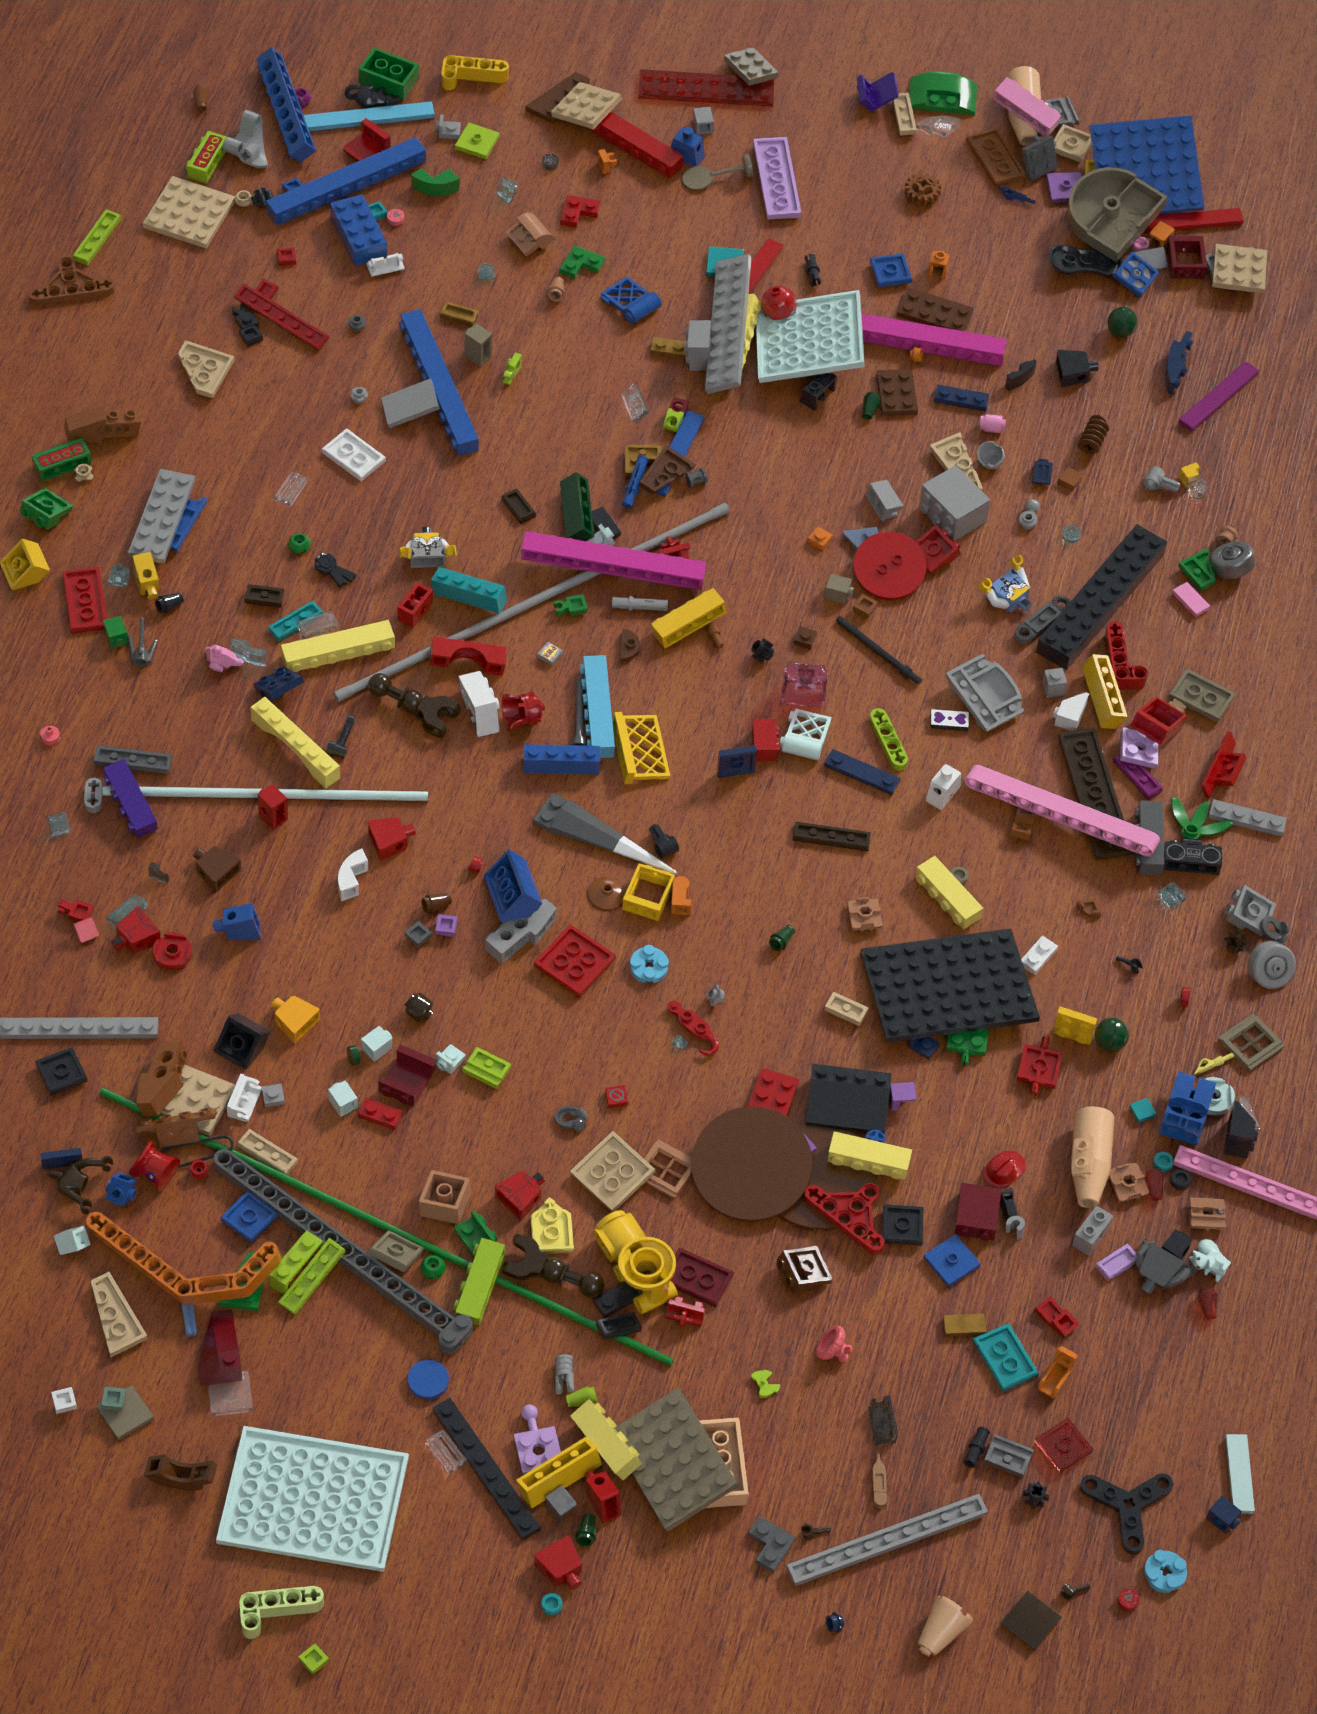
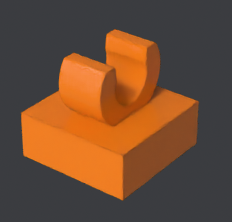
M605 149L598 150L597 163L603 174L610 173V167L617 165L614 153L607 154Z

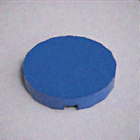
M423 1360L411 1367L408 1373V1387L416 1397L433 1400L439 1398L447 1390L449 1375L447 1369L441 1363L434 1360Z

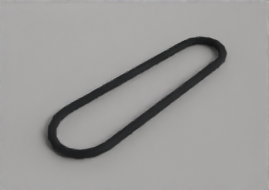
M222 1135L212 1138L201 1139L197 1142L165 1147L161 1151V1153L164 1154V1152L170 1148L181 1147L222 1138H226L230 1141L231 1146L228 1150L231 1151L233 1149L234 1142L232 1138H230L229 1136ZM214 1155L207 1156L197 1160H208L214 1158ZM194 1161L181 1164L178 1168L191 1165Z

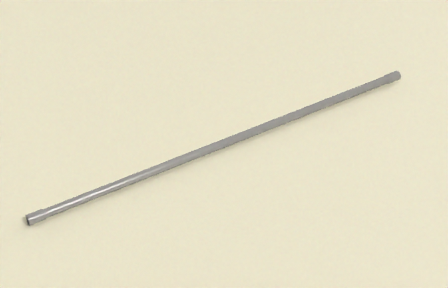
M726 503L716 506L710 511L632 548V550L647 552L665 543L668 536H671L673 539L710 520L729 513V507ZM584 571L448 638L456 640L470 638L601 573ZM430 647L333 692L335 700L340 702L354 693L367 688L369 679L377 673H382L389 677L430 657Z

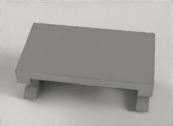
M883 480L870 483L865 496L880 520L885 521V519L898 516L897 512L894 511L901 510L903 504L889 482Z

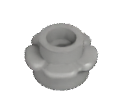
M357 387L352 389L350 396L355 403L361 404L366 401L368 392L363 387Z

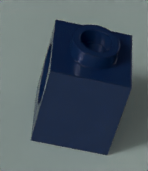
M1221 1496L1209 1509L1206 1519L1226 1534L1230 1529L1235 1530L1240 1524L1241 1520L1239 1517L1242 1511L1225 1497Z

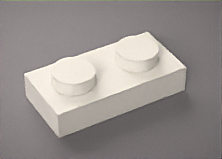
M1042 936L1021 959L1024 968L1036 975L1057 951L1058 945Z

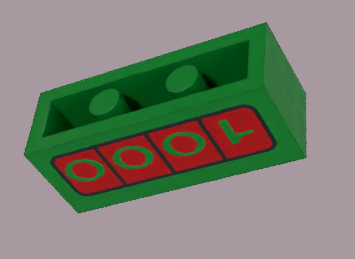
M83 438L72 440L31 455L33 468L41 482L74 471V468L80 464H92L91 453Z

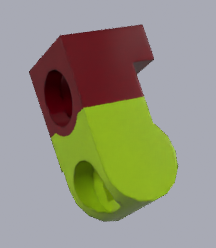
M673 397L667 411L663 429L673 432L678 431L687 411H689V401Z

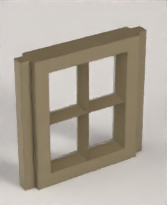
M1254 1014L1218 1038L1220 1043L1230 1053H1233L1239 1063L1249 1071L1285 1047L1282 1041ZM1256 1026L1262 1033L1251 1040L1244 1032ZM1242 1035L1248 1043L1237 1049L1231 1041ZM1266 1036L1272 1043L1261 1050L1254 1042ZM1252 1045L1258 1053L1247 1059L1241 1051Z

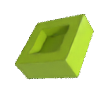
M313 1644L298 1656L299 1661L312 1675L329 1662V1658L316 1644Z

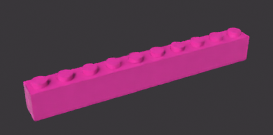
M861 313L863 342L906 350L914 349L917 346L923 349V353L1002 366L1007 339Z
M527 531L525 532L521 552V560L702 590L706 570V562L700 560L673 557L643 550L638 551L626 547L621 548L608 544L603 545L590 541H580Z

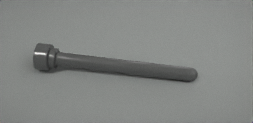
M579 676L576 679V730L571 745L587 746V741L583 736L584 690H582L581 685L583 677Z

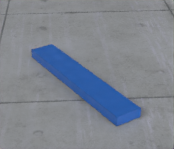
M687 411L669 448L686 457L704 421V416ZM672 483L655 494L666 497Z

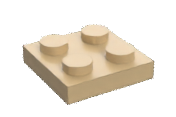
M1064 124L1054 139L1057 145L1055 147L1056 154L1080 163L1091 145L1090 134Z

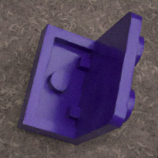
M894 72L885 75L873 83H870L863 75L857 77L858 100L870 112L881 108L899 96L896 74Z

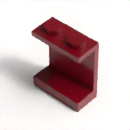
M399 1045L396 1050L394 1064L385 1079L380 1078L378 1081V1091L386 1097L391 1096L398 1099L403 1104L415 1106L436 1070V1060L403 1045Z
M961 1183L954 1234L961 1237L980 1238L985 1241L994 1240L997 1230L1001 1189Z

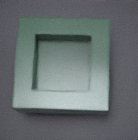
M104 1387L101 1408L123 1411L126 1389Z

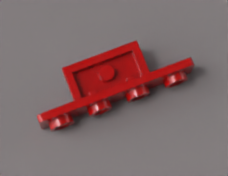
M1227 731L1222 739L1221 745L1215 753L1214 760L1201 782V789L1206 798L1211 797L1216 785L1234 786L1247 759L1244 753H1232L1236 745L1232 732Z

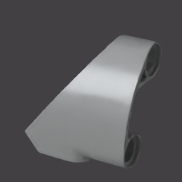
M245 110L241 117L238 135L235 139L231 137L226 138L223 144V151L239 157L242 162L256 168H267L268 164L263 143L262 116Z

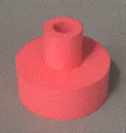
M46 726L40 732L41 741L45 745H55L60 740L59 730L55 726Z

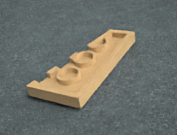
M960 432L930 445L929 450L945 471L956 465L981 491L983 490Z
M110 1272L91 1280L110 1358L147 1340V1334Z

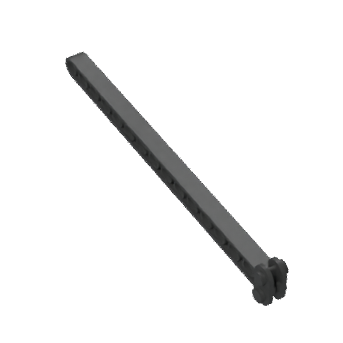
M222 1149L215 1153L214 1167L220 1175L244 1193L247 1190L275 1210L278 1213V1218L299 1234L303 1235L307 1230L321 1239L323 1245L330 1238L335 1240L346 1251L351 1252L348 1255H343L338 1263L439 1337V1348L442 1353L454 1354L471 1337L473 1322L469 1316L461 1314L454 1318L231 1151ZM223 1160H227V1161H228L227 1163H224V1164H223V1163H220V1162L223 1161ZM239 1171L243 1172V1174L237 1175L235 1173ZM258 1183L257 1186H251L250 1184ZM268 1194L274 1195L273 1197H270V1198H269V1197H266V1195H268ZM284 1205L289 1206L287 1209L280 1208ZM304 1217L303 1220H297L296 1218ZM314 1228L320 1229L317 1232L311 1231ZM359 1263H365L366 1265H365V1266H358L357 1264H359ZM375 1274H380V1275H382V1276L379 1277V1278L373 1277V1275H375ZM390 1286H396V1287H398V1288L392 1290V1289H389L388 1287H390ZM407 1297L413 1298L412 1301H405L404 1299ZM422 1309L429 1310L427 1313L420 1312ZM437 1321H443V1322H445V1323H444V1324H441V1325H438V1324H436L435 1322H437Z

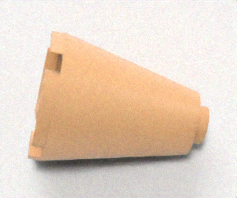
M938 1595L919 1638V1651L927 1657L930 1655L936 1656L971 1625L973 1618L968 1613L963 1615L962 1607L945 1596L941 1598Z

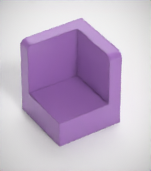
M914 1082L890 1084L889 1099L891 1111L899 1110L900 1102L916 1101Z

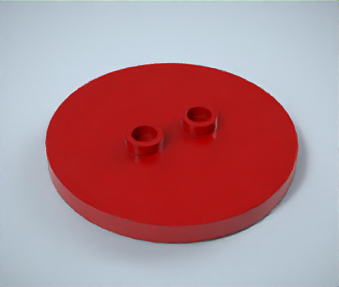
M881 532L868 537L858 547L853 562L854 575L861 588L868 594L882 600H899L913 594L923 583L927 567L926 558L921 547L910 537L897 532Z

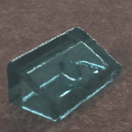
M134 894L110 913L106 919L116 927L136 907L139 906L144 911L148 907L147 900Z

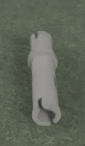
M629 596V598L612 597V609L667 612L668 600L633 598V596Z

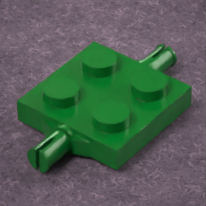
M989 1029L948 1034L946 1051L960 1054V1064L963 1066L965 1059V1066H968L969 1056L986 1055Z

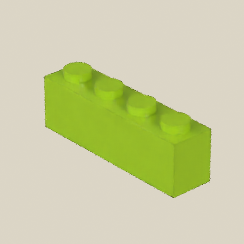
M481 1238L480 1244L476 1243L473 1251L474 1261L469 1263L466 1272L469 1274L467 1281L463 1280L460 1288L461 1298L460 1300L457 1299L454 1304L453 1311H456V1316L461 1314L467 1315L472 1319L473 1324L480 1326L506 1252L505 1244Z

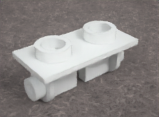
M398 253L389 255L386 259L384 257L372 258L366 263L371 277L405 269L402 262L403 256Z

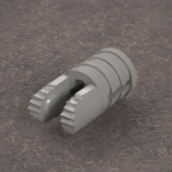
M566 1354L558 1355L555 1357L556 1394L563 1393V1381L567 1382L568 1391L574 1392L573 1357Z

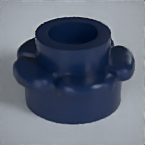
M832 1612V1615L826 1617L827 1629L830 1632L840 1633L844 1627L843 1617L838 1615L837 1612Z

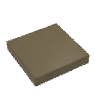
M388 1230L370 1248L369 1255L405 1272L422 1254L424 1248Z
M132 1385L126 1388L123 1411L102 1409L101 1403L96 1406V1410L118 1441L154 1420L153 1414Z

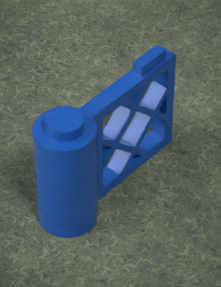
M628 276L601 292V300L606 304H612L624 313L625 320L632 324H635L662 306L661 299L655 292L649 293ZM629 284L631 288H622V286ZM618 293V296H610V294ZM621 293H631V296L621 297ZM633 293H641L642 296L633 297ZM620 302H630L626 306L620 304Z

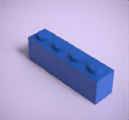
M524 744V773L599 775L600 746Z

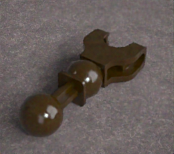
M377 673L369 679L368 689L372 695L376 697L388 695L398 700L397 708L400 709L402 706L403 710L407 713H416V718L422 722L425 732L435 737L442 738L447 732L446 724L439 717L456 718L461 712L460 705L447 696L429 697L426 695L423 698V695L418 691H409L410 687L408 686L402 691L392 686L391 679L382 673Z
M521 1234L514 1235L513 1244L525 1252L524 1259L518 1263L506 1261L500 1268L503 1274L519 1281L535 1276L543 1277L549 1283L559 1282L561 1286H563L564 1281L579 1286L580 1292L588 1298L598 1297L605 1287L604 1279L600 1274L587 1272L582 1275L569 1270V1263L565 1265L559 1258L548 1259V1255L540 1251L539 1245L534 1239Z

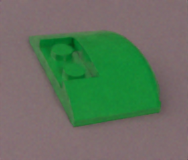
M930 71L918 74L910 78L909 97L912 109L975 115L977 83L963 75L947 71Z

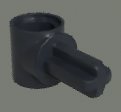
M653 824L649 828V832L655 839V851L660 859L679 852V845L674 836L665 835L658 824Z

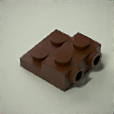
M817 1246L783 1250L777 1258V1269L783 1272L785 1286L790 1288L792 1293L810 1291L813 1286L827 1285L833 1280Z

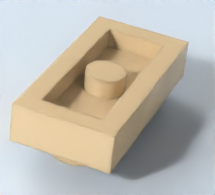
M835 992L832 993L824 1009L857 1026L861 1025L868 1013V1007Z

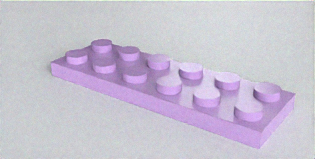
M787 137L753 139L767 220L800 218L802 212Z

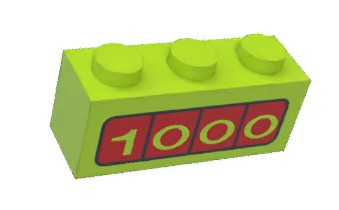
M207 131L206 135L201 138L199 147L195 148L193 157L187 161L186 170L188 178L207 184L225 154L223 144L227 136Z
M306 1230L282 1258L280 1264L269 1275L270 1286L284 1295L321 1249L323 1241Z

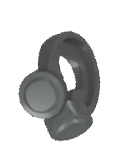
M1271 916L1263 918L1260 922V929L1265 937L1279 943L1287 940L1286 934L1290 929L1287 922H1279ZM1269 922L1274 925L1277 932H1271L1268 929Z
M566 1106L556 1112L555 1119L560 1127L566 1129L573 1128L575 1131L581 1132L586 1126L585 1120L588 1119V1114L583 1108ZM566 1114L578 1117L568 1122L562 1121L563 1116Z

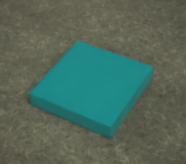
M709 246L706 276L715 277L716 263L718 261L742 256L744 249Z

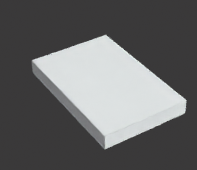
M347 428L322 448L324 455L359 481H363L386 462L384 455Z

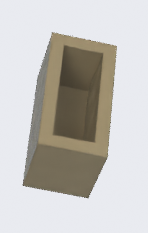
M477 323L468 328L464 334V357L480 367L483 366L492 357L493 334Z

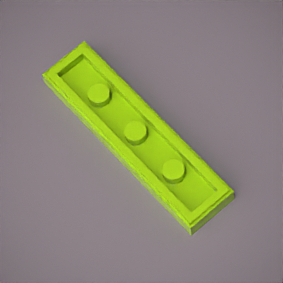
M106 209L75 251L72 259L88 266L121 221V215Z
M328 1238L278 1303L296 1315L346 1250Z

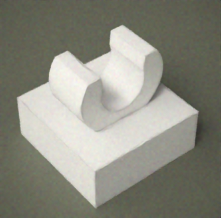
M72 1387L51 1392L56 1414L77 1409Z

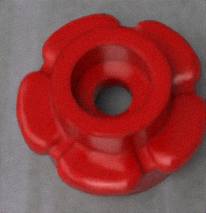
M474 856L468 870L473 872L472 874L475 871L480 872L484 864L481 861L482 857Z
M202 1160L194 1161L189 1167V1174L193 1178L203 1179L209 1173V1167Z

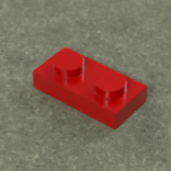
M367 1097L358 1112L359 1118L396 1130L403 1115V1110Z

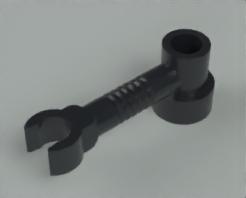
M348 715L338 742L329 741L326 753L329 756L333 757L335 755L345 758L348 748L344 746L354 726L355 716Z

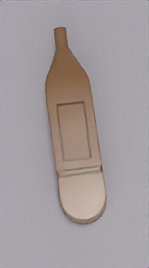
M877 1453L876 1462L872 1469L873 1503L877 1508H884L887 1503L886 1468L880 1460V1454Z

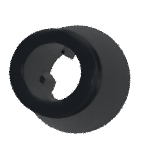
M180 592L162 595L155 600V606L158 612L168 613L183 603L184 598Z

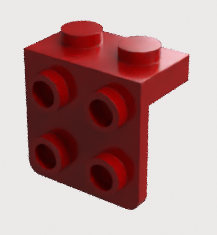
M365 118L361 121V134L347 143L343 150L356 161H360L390 148V135L380 129L374 122Z

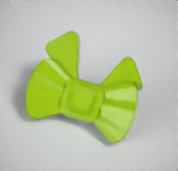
M756 1371L751 1375V1379L757 1382L760 1389V1398H768L774 1392L778 1393L780 1384H768L767 1379L772 1375L771 1371Z

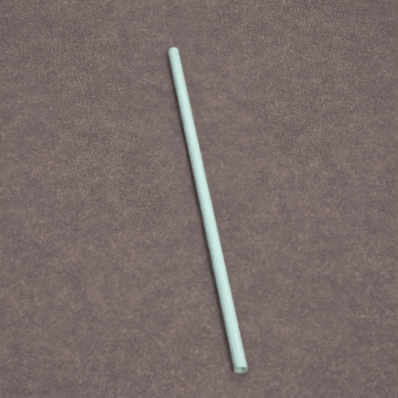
M103 786L102 795L111 796V787ZM139 787L144 796L258 798V793L261 790L245 788ZM278 789L287 799L428 801V792Z

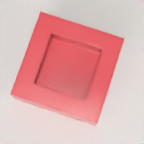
M92 917L73 924L80 943L99 936Z

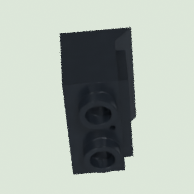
M831 372L817 374L803 388V396L799 402L815 411L818 400H824L826 388L833 392L836 390L837 376Z

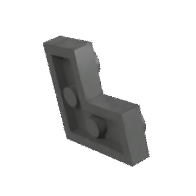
M760 1516L748 1533L749 1537L764 1545L755 1563L774 1574L795 1542L796 1537Z

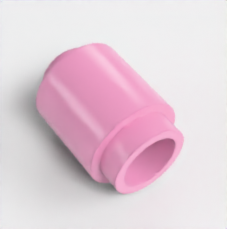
M990 414L981 416L980 430L990 433H1001V430H1005L1006 420L1003 419V416Z

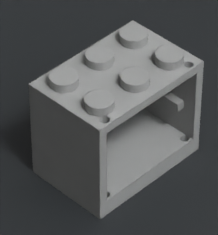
M955 465L922 485L919 508L923 514H926L931 519L934 525L936 524L940 529L943 527L950 535L949 538L956 541L987 522L990 499Z

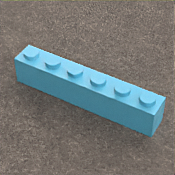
M606 655L584 656L583 664H580V675H584V679H581L582 690H585L583 705H587V709H584V720H588V724L585 725L586 736L590 737V740H587V746H600V758L614 757L615 744Z

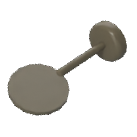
M749 154L742 156L743 165L714 172L702 166L691 167L682 176L683 184L691 190H702L712 183L713 176L744 169L746 177L751 178L753 177V168Z

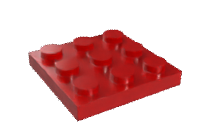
M570 924L534 961V967L580 998L616 960V955Z

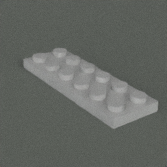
M165 469L159 470L128 551L129 557L151 552L153 562L165 563L196 481L195 476Z

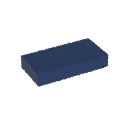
M81 1148L40 1153L43 1169L65 1167L83 1159Z

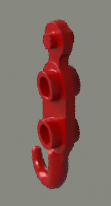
M670 1001L667 1005L668 1012L676 1014L679 1023L695 1037L709 1041L712 1044L711 1050L705 1051L700 1049L699 1052L707 1056L715 1054L719 1049V1041L713 1035L709 1025L693 1011L683 1010L678 1001Z

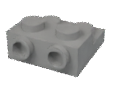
M1243 885L1241 888L1235 889L1230 897L1233 902L1225 911V914L1228 915L1226 921L1241 930L1246 927L1262 937L1263 933L1260 929V922L1265 917H1272L1276 903L1248 886Z

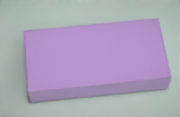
M1127 1243L1096 1263L1095 1267L1107 1281H1110L1136 1264V1253Z

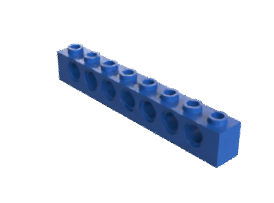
M270 47L256 58L257 67L262 74V81L266 85V93L271 99L270 104L275 110L274 115L279 122V129L283 133V141L288 147L287 152L292 159H296L301 163L316 152L282 54Z

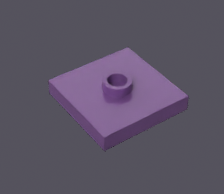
M1081 172L1047 173L1046 179L1051 203L1069 202L1071 190L1081 178Z

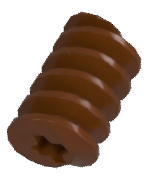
M1093 415L1090 417L1077 445L1080 450L1092 454L1099 452L1102 442H1104L1109 431V425L1102 416Z

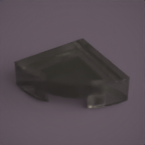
M151 862L148 867L149 878L167 885L170 880L168 874H164L159 869L160 866Z

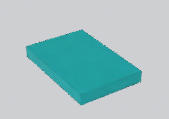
M1009 1323L973 1338L974 1346L1002 1392L1039 1375L1038 1370Z

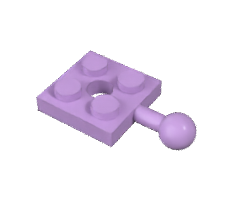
M1123 728L1120 737V761L1156 769L1158 766V743L1137 730Z
M531 1404L525 1405L521 1410L523 1419L528 1422L529 1431L514 1434L522 1476L561 1452L555 1426L538 1429L535 1420L538 1410ZM535 1447H542L545 1452L542 1455H536L533 1453V1449Z

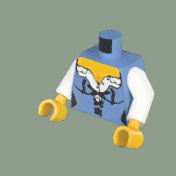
M1021 555L1016 556L1017 563L1014 558H1011L1009 561L1010 565L1016 568L1015 570L1012 568L994 583L989 578H985L978 585L980 591H985L986 598L993 607L1005 609L1008 612H1012L1017 607L1027 611L1031 607L1032 603L1028 600L1030 592L1029 582L1024 568L1020 566L1023 562Z

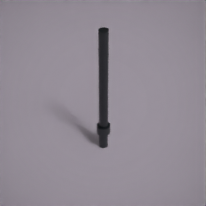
M839 616L836 619L839 625L899 670L903 677L909 678L917 685L922 682V679L912 672L913 669L907 665L904 666L844 618Z

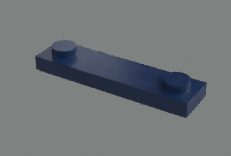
M832 749L824 763V766L890 795L894 794L901 778L834 749Z

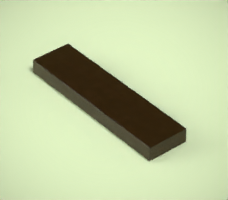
M795 822L793 841L868 851L871 832Z

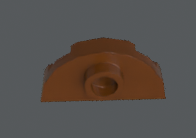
M622 629L620 662H628L631 658L638 655L640 642L635 633Z

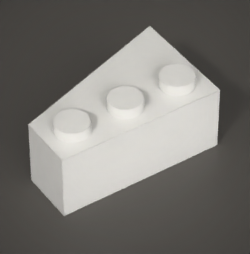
M480 671L459 676L460 692L467 709H470L473 714L471 720L472 723H476L477 736L481 737L499 732L497 709H500L498 699L494 698L493 689L489 688L487 678L483 677Z

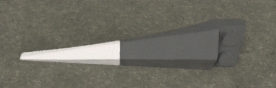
M553 792L534 818L533 824L549 833L598 846L659 870L668 871L675 876L677 875L674 869L570 799L567 801Z

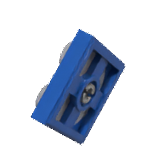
M1132 251L1112 277L1140 298L1159 274V271Z

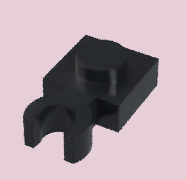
M243 303L240 304L241 310H236L235 307H232L235 322L241 330L254 324L256 327H259V321L251 310L246 312Z

